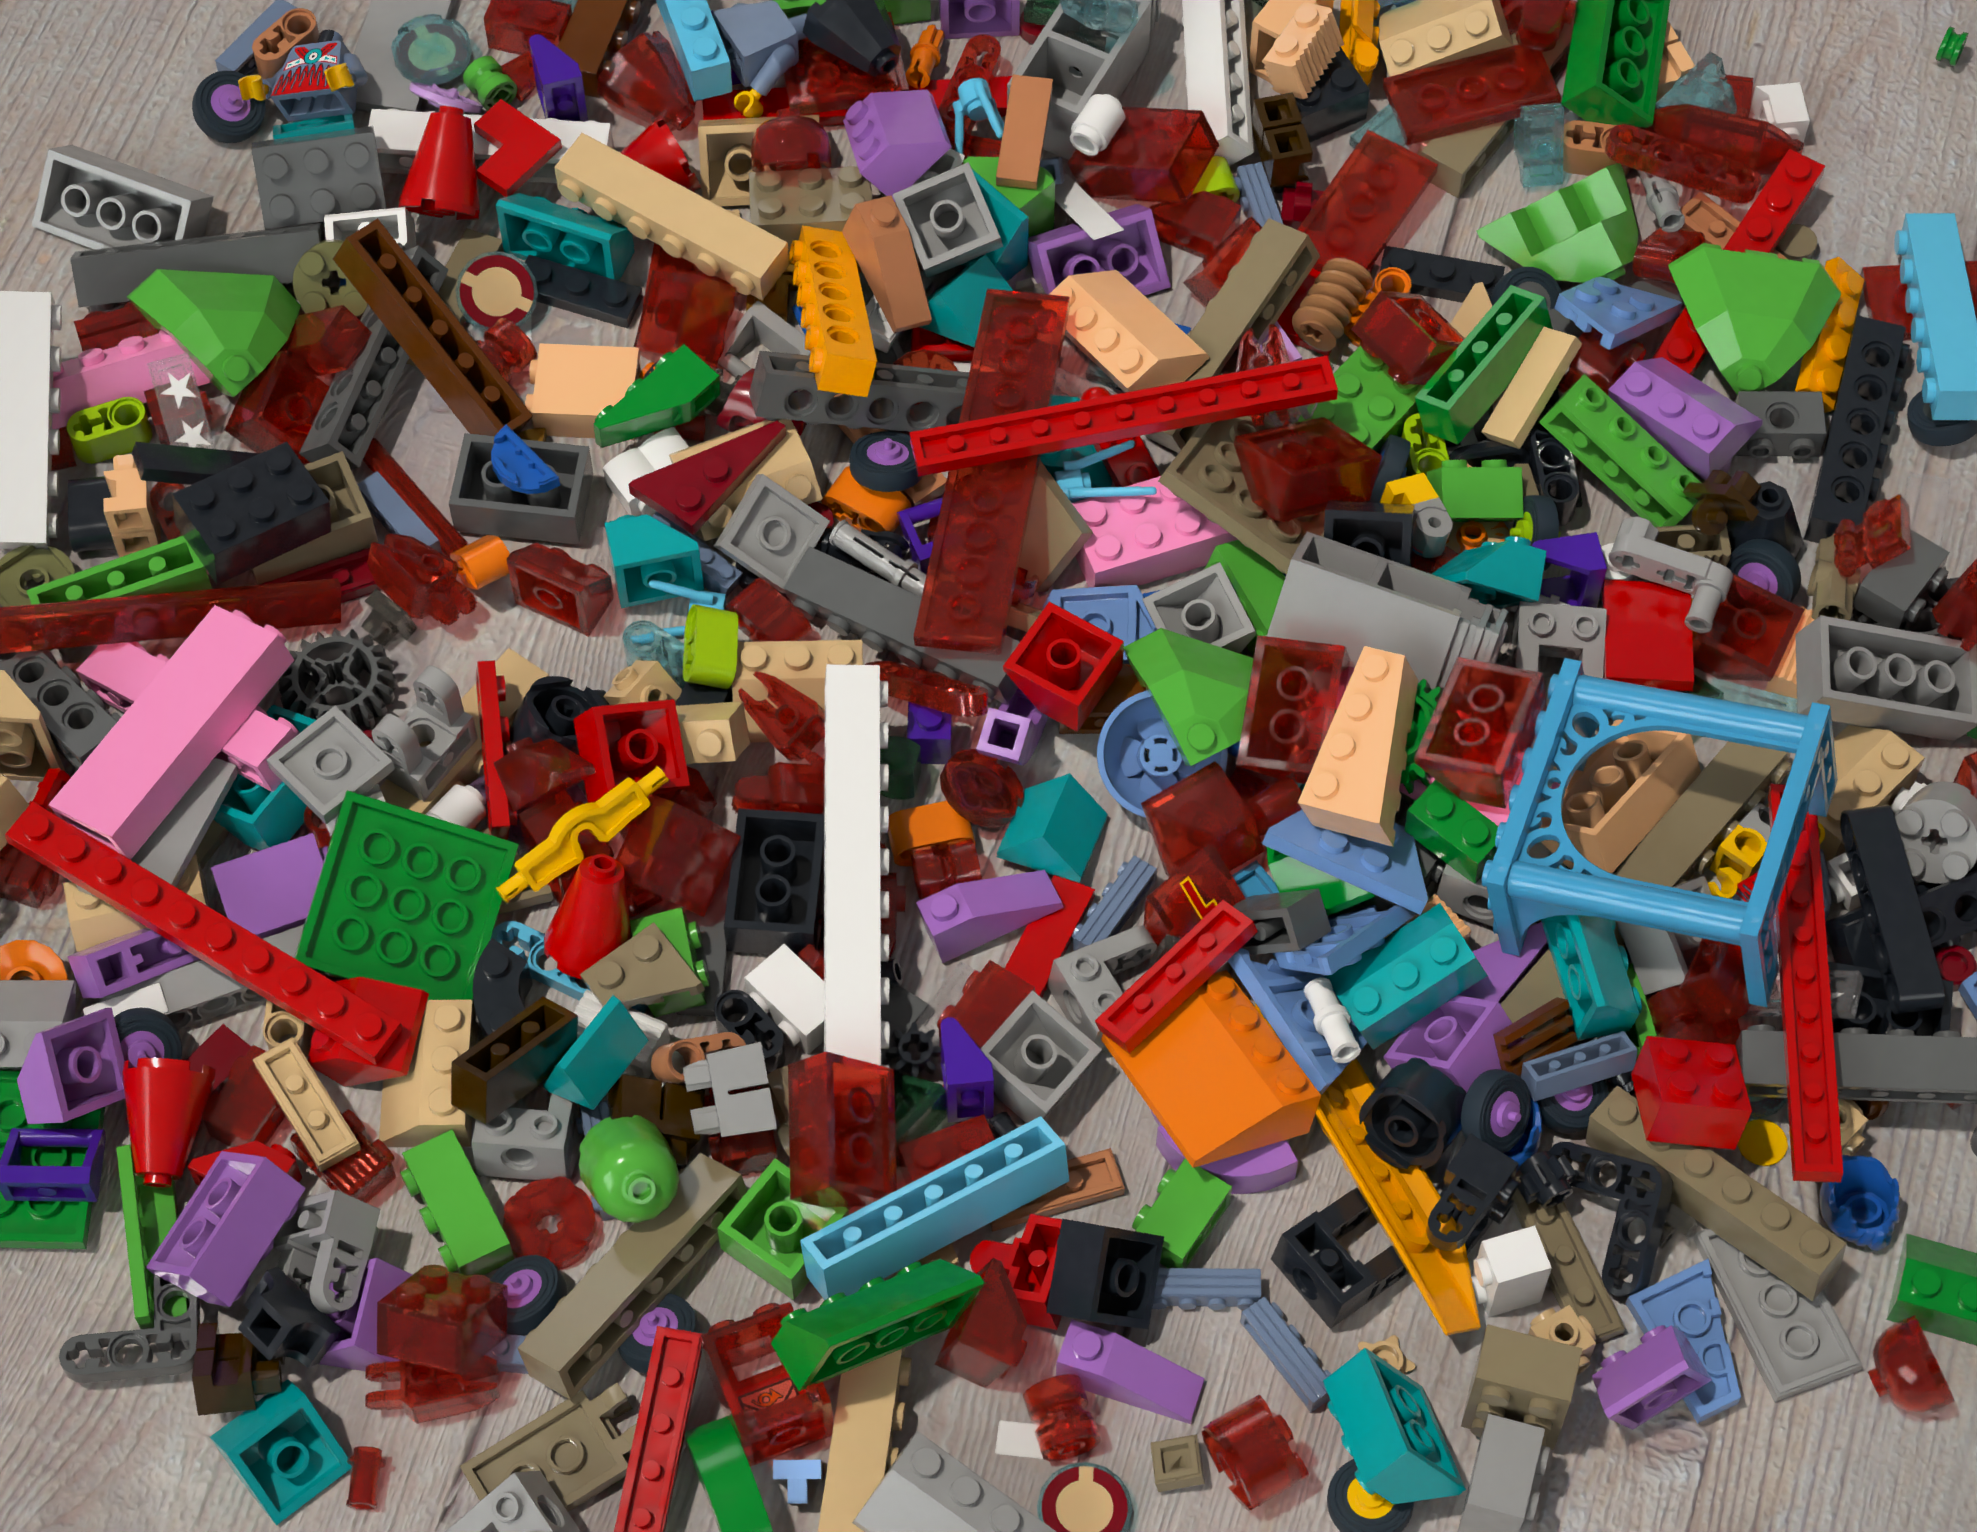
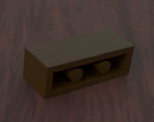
M544 996L451 1062V1105L484 1124L489 1123L549 1078L558 1062L577 1040L578 1015Z

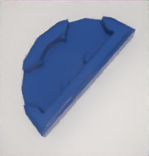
M507 424L495 435L491 451L493 471L502 484L513 491L525 494L545 493L560 486L559 477Z

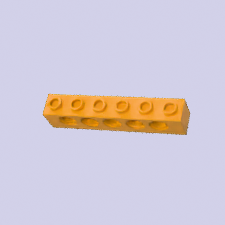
M802 225L799 240H793L791 243L789 264L794 265L793 285L798 286L797 306L802 307L801 328L806 329L805 350L811 352L809 372L815 374L817 390L868 397L877 358L856 259L842 231Z

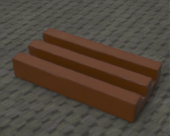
M1556 997L1493 1035L1501 1070L1520 1076L1523 1062L1561 1051L1577 1041L1576 1033L1568 1029V1027L1573 1025L1572 1016L1565 1015L1564 1012L1570 1008L1568 999ZM1553 1018V1022L1537 1032L1532 1031ZM1525 1035L1522 1037V1041L1508 1049V1044Z

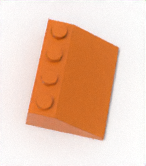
M1227 970L1214 973L1130 1054L1106 1035H1102L1101 1041L1192 1168L1304 1135L1310 1131L1321 1094Z

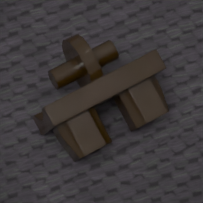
M1713 470L1704 483L1689 482L1683 493L1687 497L1699 500L1692 511L1694 528L1702 535L1714 536L1724 530L1728 520L1752 522L1759 511L1751 502L1762 487L1746 471H1736L1733 477H1731L1722 470Z

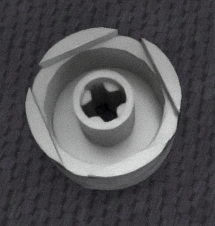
M1934 782L1928 784L1916 792L1896 816V823L1912 877L1929 883H1947L1965 877L1976 863L1977 799L1970 794L1972 791L1965 786L1953 782Z

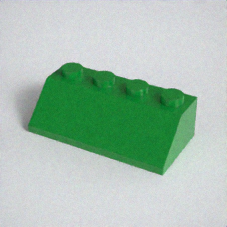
M1577 0L1561 104L1589 122L1644 128L1653 125L1670 0Z
M1906 1233L1886 1320L1977 1346V1253Z
M942 1259L922 1265L920 1261L914 1262L903 1268L891 1279L885 1281L883 1277H877L865 1283L856 1293L846 1296L844 1292H840L826 1299L819 1308L809 1312L805 1308H800L791 1312L781 1320L782 1327L772 1340L771 1345L798 1391H802L953 1328L985 1282L980 1275Z

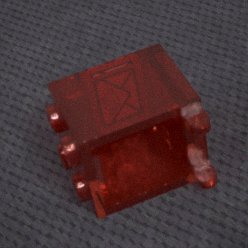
M791 1302L782 1305L778 1303L763 1305L753 1312V1316L737 1322L734 1320L718 1322L711 1326L707 1333L701 1335L707 1371L725 1417L728 1416L750 1467L832 1436L833 1432L832 1406L823 1382L806 1386V1389L798 1391L780 1359V1366L741 1381H737L733 1370L734 1367L775 1352L771 1342L782 1327L781 1320L794 1311Z

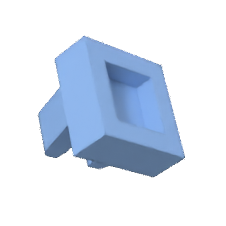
M773 1460V1479L787 1480L788 1504H808V1481L823 1480V1460Z

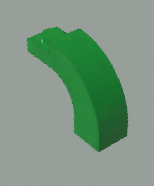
M726 1416L686 1431L684 1438L697 1477L711 1506L719 1532H773L752 1470L729 1417Z

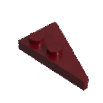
M777 420L641 476L628 484L629 492L638 500L694 535L787 435L786 425Z

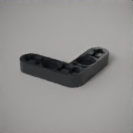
M1571 1142L1554 1144L1549 1149V1152L1552 1156L1555 1155L1557 1159L1565 1155L1572 1160L1587 1163L1585 1172L1575 1170L1576 1175L1572 1177L1574 1182L1570 1186L1620 1200L1602 1269L1604 1287L1611 1294L1621 1297H1629L1646 1289L1650 1282L1672 1195L1673 1183L1671 1176L1665 1169L1659 1166ZM1611 1161L1617 1168V1179L1611 1186L1605 1187L1600 1181V1170L1605 1163ZM1632 1177L1656 1183L1654 1192H1648L1646 1189L1630 1185ZM1641 1218L1647 1228L1646 1235L1640 1243L1634 1244L1629 1238L1628 1228L1634 1219ZM1624 1249L1640 1252L1639 1258L1623 1255ZM1621 1270H1627V1272L1633 1274L1631 1283L1619 1278Z

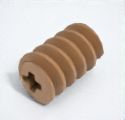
M1345 258L1328 260L1323 266L1322 272L1315 279V284L1308 290L1307 296L1300 303V308L1292 316V325L1298 336L1315 349L1322 351L1332 350L1337 345L1336 339L1343 335L1344 327L1351 322V315L1357 312L1359 303L1365 299L1366 291L1373 286L1371 274L1360 264Z

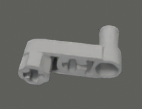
M1637 516L1624 518L1609 555L1611 564L1623 572L1694 595L1691 608L1684 623L1690 630L1695 632H1710L1719 604L1725 601L1733 581L1731 570L1724 565L1713 562L1711 559L1656 542L1659 530L1645 518Z

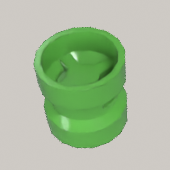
M483 56L474 60L467 67L463 75L464 84L472 93L478 94V101L487 111L500 99L510 104L518 91L515 82L507 74H502V67L492 56Z

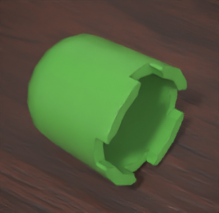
M639 1115L616 1119L608 1117L592 1127L581 1142L579 1148L581 1152L579 1160L580 1177L605 1213L622 1222L640 1223L654 1219L669 1207L677 1194L679 1172L676 1159L667 1140L654 1123Z

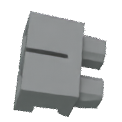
M761 1042L706 1054L707 1060L697 1061L683 1067L687 1092L712 1087L715 1102L714 1106L690 1110L694 1134L712 1135L720 1133L722 1138L777 1129L770 1088L733 1095L728 1094V1091L769 1083Z

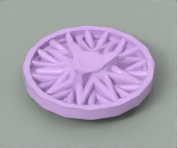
M411 82L409 90L413 94L428 100V104L438 108L440 106L461 108L464 112L475 114L481 113L483 107L482 104L459 95L456 88L446 90L439 88L435 83L430 86L418 82Z

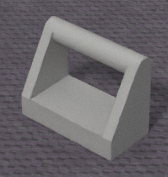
M757 301L746 311L715 356V362L740 379L743 374L752 368L737 358L736 355L754 339L772 352L810 356L811 352L805 350V335Z

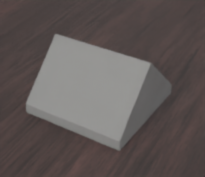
M1220 562L1142 599L1157 630L1163 628L1240 653L1256 635V631Z

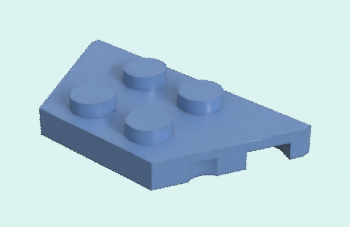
M1596 277L1559 293L1554 309L1564 317L1572 320L1584 332H1591L1592 327L1603 334L1600 344L1604 348L1611 350L1678 318L1683 303L1675 299L1620 285L1609 278Z
M1137 585L1054 589L1043 605V609L1048 602L1061 607L1123 640L1124 646L1157 630L1142 599L1144 596ZM1123 653V664L1130 665L1125 653Z
M1300 810L1271 826L1262 842V845L1421 915L1427 903L1428 896L1414 838L1405 832L1404 826L1395 822L1394 830L1396 834L1394 847L1313 826L1304 811Z
M1396 904L1387 911L1377 912L1376 906L1373 905L1349 913L1330 916L1328 920L1331 932L1300 951L1275 953L1279 968L1332 975L1343 966L1360 961L1362 959L1361 954L1364 951L1384 944V937L1417 915V913Z
M1240 948L1228 960L1229 964L1285 1048L1322 1095L1351 1063V1061L1337 1063L1333 1060L1325 1037L1316 1031L1313 1024L1315 1015L1309 1000H1307L1304 994V988L1313 979L1324 978L1322 974L1279 968L1278 961L1275 958H1272L1267 965L1250 960L1248 950ZM1351 1019L1349 1026L1362 1050L1367 1041Z

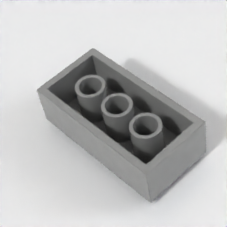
M1821 615L1795 634L1797 713L1808 715L1812 702L1825 704L1831 707L1832 721L1947 741H1955L1977 726V643Z

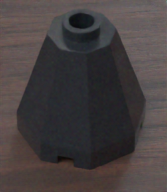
M826 0L822 6L815 1L808 9L802 32L813 44L874 77L879 74H888L897 66L901 45L883 0Z
M1771 481L1759 483L1762 488L1751 502L1759 511L1752 522L1728 520L1726 524L1731 553L1739 545L1749 540L1766 539L1780 544L1796 559L1801 550L1803 539L1786 488Z

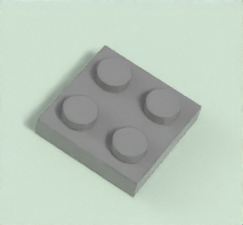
M758 474L714 547L781 593H786L783 587L809 546L812 548L816 546L830 520L764 474Z
M336 705L266 759L269 769L325 824L338 815L347 790L364 795L395 770L393 761Z

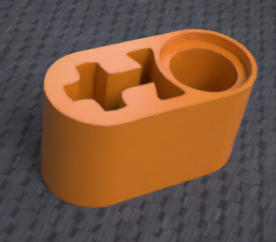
M850 466L844 468L821 500L822 504L832 511L834 518L839 521H847L848 524L860 532L862 529L874 532L890 531L894 533L900 525L897 512L911 508L910 501L900 491H876L859 484L853 478Z
M486 535L450 554L453 566L461 581L467 588L479 590L516 570L507 547L498 536Z
M954 800L903 809L889 815L887 834L894 862L899 866L908 867L958 857L970 852L976 845L968 813L963 811Z

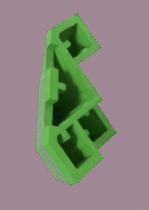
M1620 162L1607 166L1570 186L1561 188L1524 208L1510 212L1476 230L1479 238L1523 267L1539 268L1559 281L1584 283L1596 277L1615 280L1626 274L1623 266L1636 260L1638 228L1624 170Z
M1703 243L1668 264L1695 329L1718 369L1736 394H1738V391H1761L1778 381L1813 346L1841 296L1840 289L1819 260L1802 258V261L1778 258V255L1747 249H1745V253L1723 250L1720 245Z
M156 269L127 296L154 328L166 331L221 393L233 398L266 368L290 336L301 305L274 275Z
M1159 628L1124 646V653L1141 687L1147 688L1187 766H1193L1267 726L1298 705L1277 665L1163 628Z

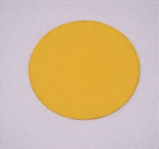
M1763 1119L1748 1122L1738 1142L1741 1154L1751 1163L1761 1166H1769L1779 1162L1786 1154L1788 1147L1787 1138L1783 1130L1775 1123Z

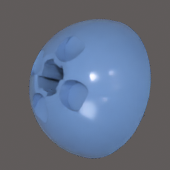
M1148 691L1128 698L1115 708L1101 730L1097 745L1099 773L1111 796L1130 812L1155 820L1180 818L1201 808L1216 793L1223 780L1227 766V748L1193 766L1185 765ZM1145 749H1148V750H1149V753H1148L1149 761L1147 760V751H1146ZM1165 766H1166L1167 771H1166L1165 768L1158 769V768H1155V767H1165Z

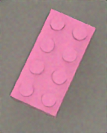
M1161 476L1126 486L1155 487L1157 489L1155 495L1090 497L1072 503L1093 532L1092 536L1075 556L1088 587L1141 586L1207 565L1217 545L1238 539L1218 524L1208 520L1204 514L1182 498L1175 496L1168 488L1158 482Z

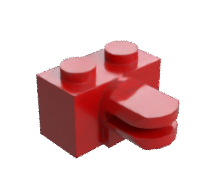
M1030 1214L1022 1238L1015 1237L1013 1244L983 1240L975 1246L970 1255L971 1269L973 1273L981 1276L985 1282L983 1286L1003 1290L1002 1298L1014 1322L1058 1330L1062 1316L1046 1313L1062 1219Z

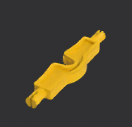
M656 766L654 770L638 782H635L630 777L626 778L596 802L579 805L565 813L553 826L546 840L515 862L514 867L518 872L495 888L501 898L506 903H509L511 899L528 886L537 892L557 876L581 863L584 859V852L581 850L578 842V835L582 830L589 829L600 842L610 841L632 819L650 806V801L647 797L663 784L669 782L665 773Z

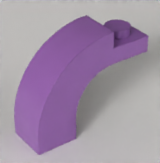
M1018 688L1008 705L1001 702L998 710L989 707L976 749L979 754L1024 766L1032 757L1039 743L1048 716L1041 713Z
M1151 1110L1156 1123L1159 1125L1156 1146L1166 1161L1177 1171L1185 1156ZM1287 1140L1199 1167L1231 1185V1194H1251L1267 1191L1294 1180L1298 1160Z

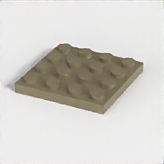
M1264 413L1201 424L1158 480L1175 496L1182 498L1196 508L1208 520L1218 524L1236 537L1244 546L1254 550L1284 574H1287L1291 559L1306 532L1324 537L1325 508L1328 501L1355 502L1365 488L1363 484Z

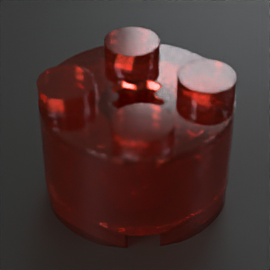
M1592 327L1591 332H1583L1578 338L1582 345L1569 365L1567 374H1564L1557 386L1558 391L1565 394L1585 374L1609 396V388L1634 362L1643 360L1646 354L1644 345L1632 339L1609 350L1600 344L1603 334Z
M1260 1395L1250 1398L1203 1427V1441L1219 1473L1225 1472L1233 1483L1228 1488L1238 1502L1248 1511L1271 1500L1309 1476L1301 1457L1295 1451L1292 1452L1288 1445V1442L1292 1441L1294 1436L1287 1422L1280 1414L1273 1417L1267 1403Z

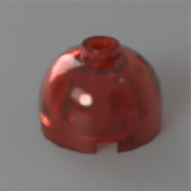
M788 108L777 110V118L764 121L756 129L752 138L751 164L752 171L754 172L765 171L764 166H775L776 171L803 170L807 168L821 169L820 162L827 168L832 167L828 134L824 127L815 119L801 116L800 109Z
M1915 1315L1893 1324L1885 1329L1877 1338L1872 1351L1876 1368L1869 1370L1868 1374L1879 1397L1888 1394L1897 1407L1908 1412L1926 1413L1945 1407L1955 1402Z

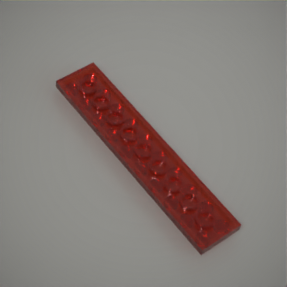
M987 289L959 423L1051 406L1070 311L1069 296ZM1041 454L948 471L913 636L915 646L1001 655Z

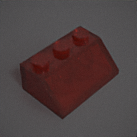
M1325 417L1235 436L1233 443L1252 502L1267 511L1269 517L1281 522H1288L1307 515L1320 514L1325 511L1329 500L1369 501L1382 460V455Z
M1257 635L1236 762L1237 766L1286 782L1306 784L1346 690L1351 659L1345 646Z
M1457 657L1414 756L1415 764L1464 801L1506 809L1512 787L1516 784L1522 770L1524 753L1528 747H1531L1534 741L1537 716L1541 710L1546 711L1547 709L1543 673Z
M827 1051L788 1064L790 1200L824 1208L867 1206L896 1191L894 1069Z

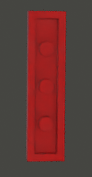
M495 660L477 661L475 681L489 835L508 840L510 825H517V807L515 798H507L506 784L513 783L512 758L504 757L503 743L509 742L510 739L508 716H500L499 702L506 701L504 675L496 676Z
M1222 900L1095 1020L1099 1031L1130 1054L1258 932L1254 921Z

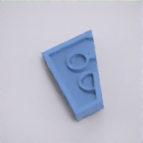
M1709 1258L1629 1296L1626 1301L1628 1309L1643 1334L1661 1325H1665L1666 1328L1672 1325L1683 1331L1710 1375L1712 1381L1683 1398L1697 1424L1737 1405L1741 1399L1730 1347L1726 1343L1720 1319L1722 1313L1719 1300L1715 1297Z

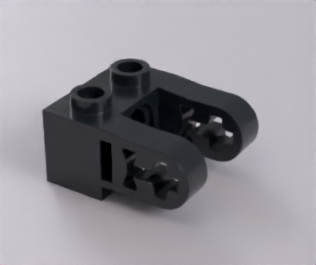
M1470 1134L1447 1167L1443 1190L1440 1193L1441 1198L1429 1215L1426 1234L1431 1244L1443 1251H1453L1465 1244L1468 1255L1486 1233L1492 1222L1495 1221L1500 1225L1514 1203L1512 1197L1519 1186V1182L1514 1180L1519 1163ZM1453 1217L1457 1223L1456 1231L1451 1230L1447 1235L1441 1233V1223L1446 1224Z
M1358 1188L1351 1190L1319 1213L1316 1210L1284 1232L1271 1257L1273 1263L1330 1329L1408 1274L1393 1246H1390L1363 1265L1360 1260L1355 1262L1337 1241L1356 1228L1372 1213Z

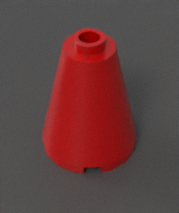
M440 106L439 112L430 114L399 198L398 207H406L411 213L443 218L444 216H455V212H457L456 220L479 219L480 202L472 123L470 118L463 116V109Z
M662 117L654 121L620 152L692 192L701 189L695 173H692L689 169L690 166L685 154Z
M606 854L592 855L581 861L544 937V953L546 957L549 958L550 954L558 962V970L578 979H582L581 973L632 938L624 868L619 861Z
M138 1058L137 1067H134L129 1060L124 1061L122 1076L134 1172L136 1176L144 1178L143 1185L169 1188L172 1185V1180L182 1178L215 1082L216 1070L203 1064L202 1073L190 1070L191 1061L168 1058Z

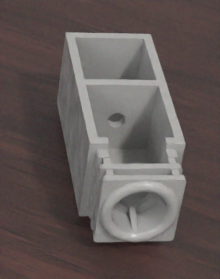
M1061 0L1014 73V75L1053 79L1044 150L1079 163L1084 153L1077 150L1070 141L1072 124L1091 96L1095 94H1109L1116 99L1120 98L1149 52L1150 32L1155 27V22H1158L1161 17L1162 0ZM1012 78L1007 84V106Z
M1306 532L1291 559L1266 637L1276 640V643L1284 649L1309 653L1330 665L1345 664L1355 668L1364 646L1405 655L1418 678V683L1422 679H1426L1431 689L1438 686L1446 690L1448 688L1456 691L1455 693L1465 694L1476 700L1479 691L1487 687L1508 629V624L1505 622L1508 610H1500L1494 608L1493 605H1485L1479 603V600L1470 598L1472 590L1470 587Z

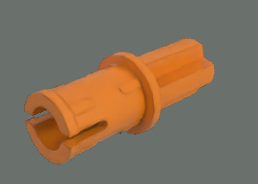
M928 25L927 29L922 31L918 43L913 45L910 51L911 62L905 73V79L914 88H918L920 78H922L921 88L928 86L933 69L941 61L940 49L945 34L942 30H937L936 25Z

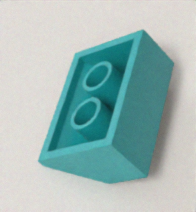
M522 193L501 198L495 205L503 250L506 255L526 260L528 255H533L620 281L635 252L633 234L627 227L614 220L607 221L590 215L582 209L567 208L551 203L546 198L532 197Z
M272 705L266 712L269 717L278 720L280 717L288 720L297 728L299 733L316 721L276 705ZM238 774L213 820L245 845L263 850L289 841L313 811L284 782L274 792H271Z
M1441 903L1385 938V943L1381 946L1362 953L1360 961L1343 966L1332 975H1328L1327 978L1331 981L1333 990L1342 1005L1348 1010L1350 1018L1374 1050L1488 975Z
M1558 915L1541 919L1564 997L1569 1002L1570 1008L1568 1010L1570 1016H1572L1578 1041L1615 1034L1621 1031H1630L1639 1013H1641L1642 1004L1637 988L1631 987L1627 976L1629 967L1628 957L1625 948L1617 944L1614 934L1615 920L1585 915Z
M1367 1348L1362 1349L1323 1380L1330 1398L1327 1406L1334 1418L1340 1423L1344 1433L1341 1436V1441L1345 1449L1354 1458L1358 1468L1355 1471L1356 1479L1366 1492L1371 1495L1377 1493L1392 1504L1456 1496L1466 1490L1423 1387Z

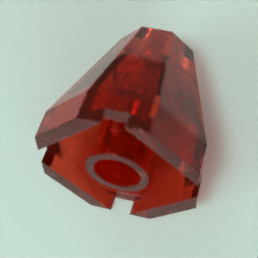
M653 31L652 36L648 32L641 33L621 48L611 59L616 64L613 71L610 73L604 68L599 75L597 92L608 103L649 124L662 117L671 131L675 129L681 131L695 117L693 111L696 107V101L694 102L684 73L669 41L659 31Z

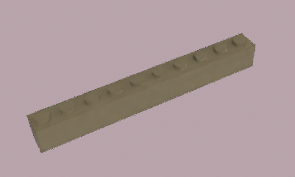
M1728 741L1615 871L1614 875L1668 887H1674L1687 882L1695 872L1702 875L1714 860L1716 855L1714 850L1737 827L1740 819L1746 812L1749 813L1758 803L1763 804L1767 797V793L1764 791L1770 784H1780L1788 775L1792 764L1788 762L1791 753ZM1615 921L1614 934L1617 944L1625 948L1629 962L1631 959L1624 939L1618 931L1617 921ZM1550 948L1500 1004L1512 1023L1556 997L1565 999ZM1568 1009L1564 1011L1565 1015H1570ZM1553 1018L1532 1031L1537 1032L1553 1022Z

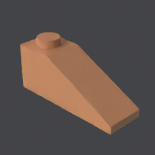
M892 196L855 204L842 233L893 333L930 324L932 318L910 232Z

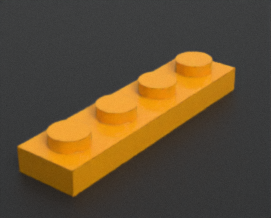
M1840 257L1826 261L1825 270L1840 289L1841 296L1815 343L1803 355L1795 392H1822L1824 413L1834 410L1864 284V278Z

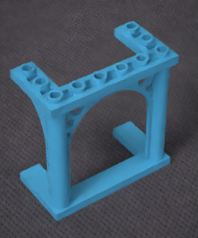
M1564 658L1559 675L1553 674L1548 688V699L1550 701L1546 711L1541 710L1537 716L1533 748L1528 747L1524 753L1520 785L1515 784L1512 787L1509 797L1510 814L1507 822H1501L1498 826L1495 839L1497 850L1494 859L1486 861L1482 873V886L1487 887L1489 895L1488 910L1492 911L1494 916L1493 932L1498 934L1502 952L1519 956L1530 925L1541 919L1558 915L1594 916L1741 946L1749 1004L1767 1007L1779 971L1773 920L1807 812L1812 815L1827 817L1838 781L1830 705L1812 702L1808 715L1588 676L1584 675L1582 661ZM1612 718V721H1623L1617 726H1611L1608 719ZM1599 726V731L1596 735L1595 730ZM1646 731L1680 732L1796 754L1749 902L1628 879L1606 872L1589 862L1570 841L1562 820L1565 791L1575 771H1584L1588 757L1604 745L1621 737ZM1554 782L1560 784L1558 788L1551 789ZM1542 817L1552 819L1549 827L1540 828ZM1554 840L1559 843L1558 849L1548 857L1536 859L1528 855L1530 849L1538 842ZM1564 860H1569L1574 863V866L1570 870L1561 864Z

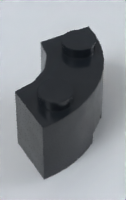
M493 938L483 950L473 978V1001L483 1038L526 1009L524 1007L525 998L533 985L528 961Z

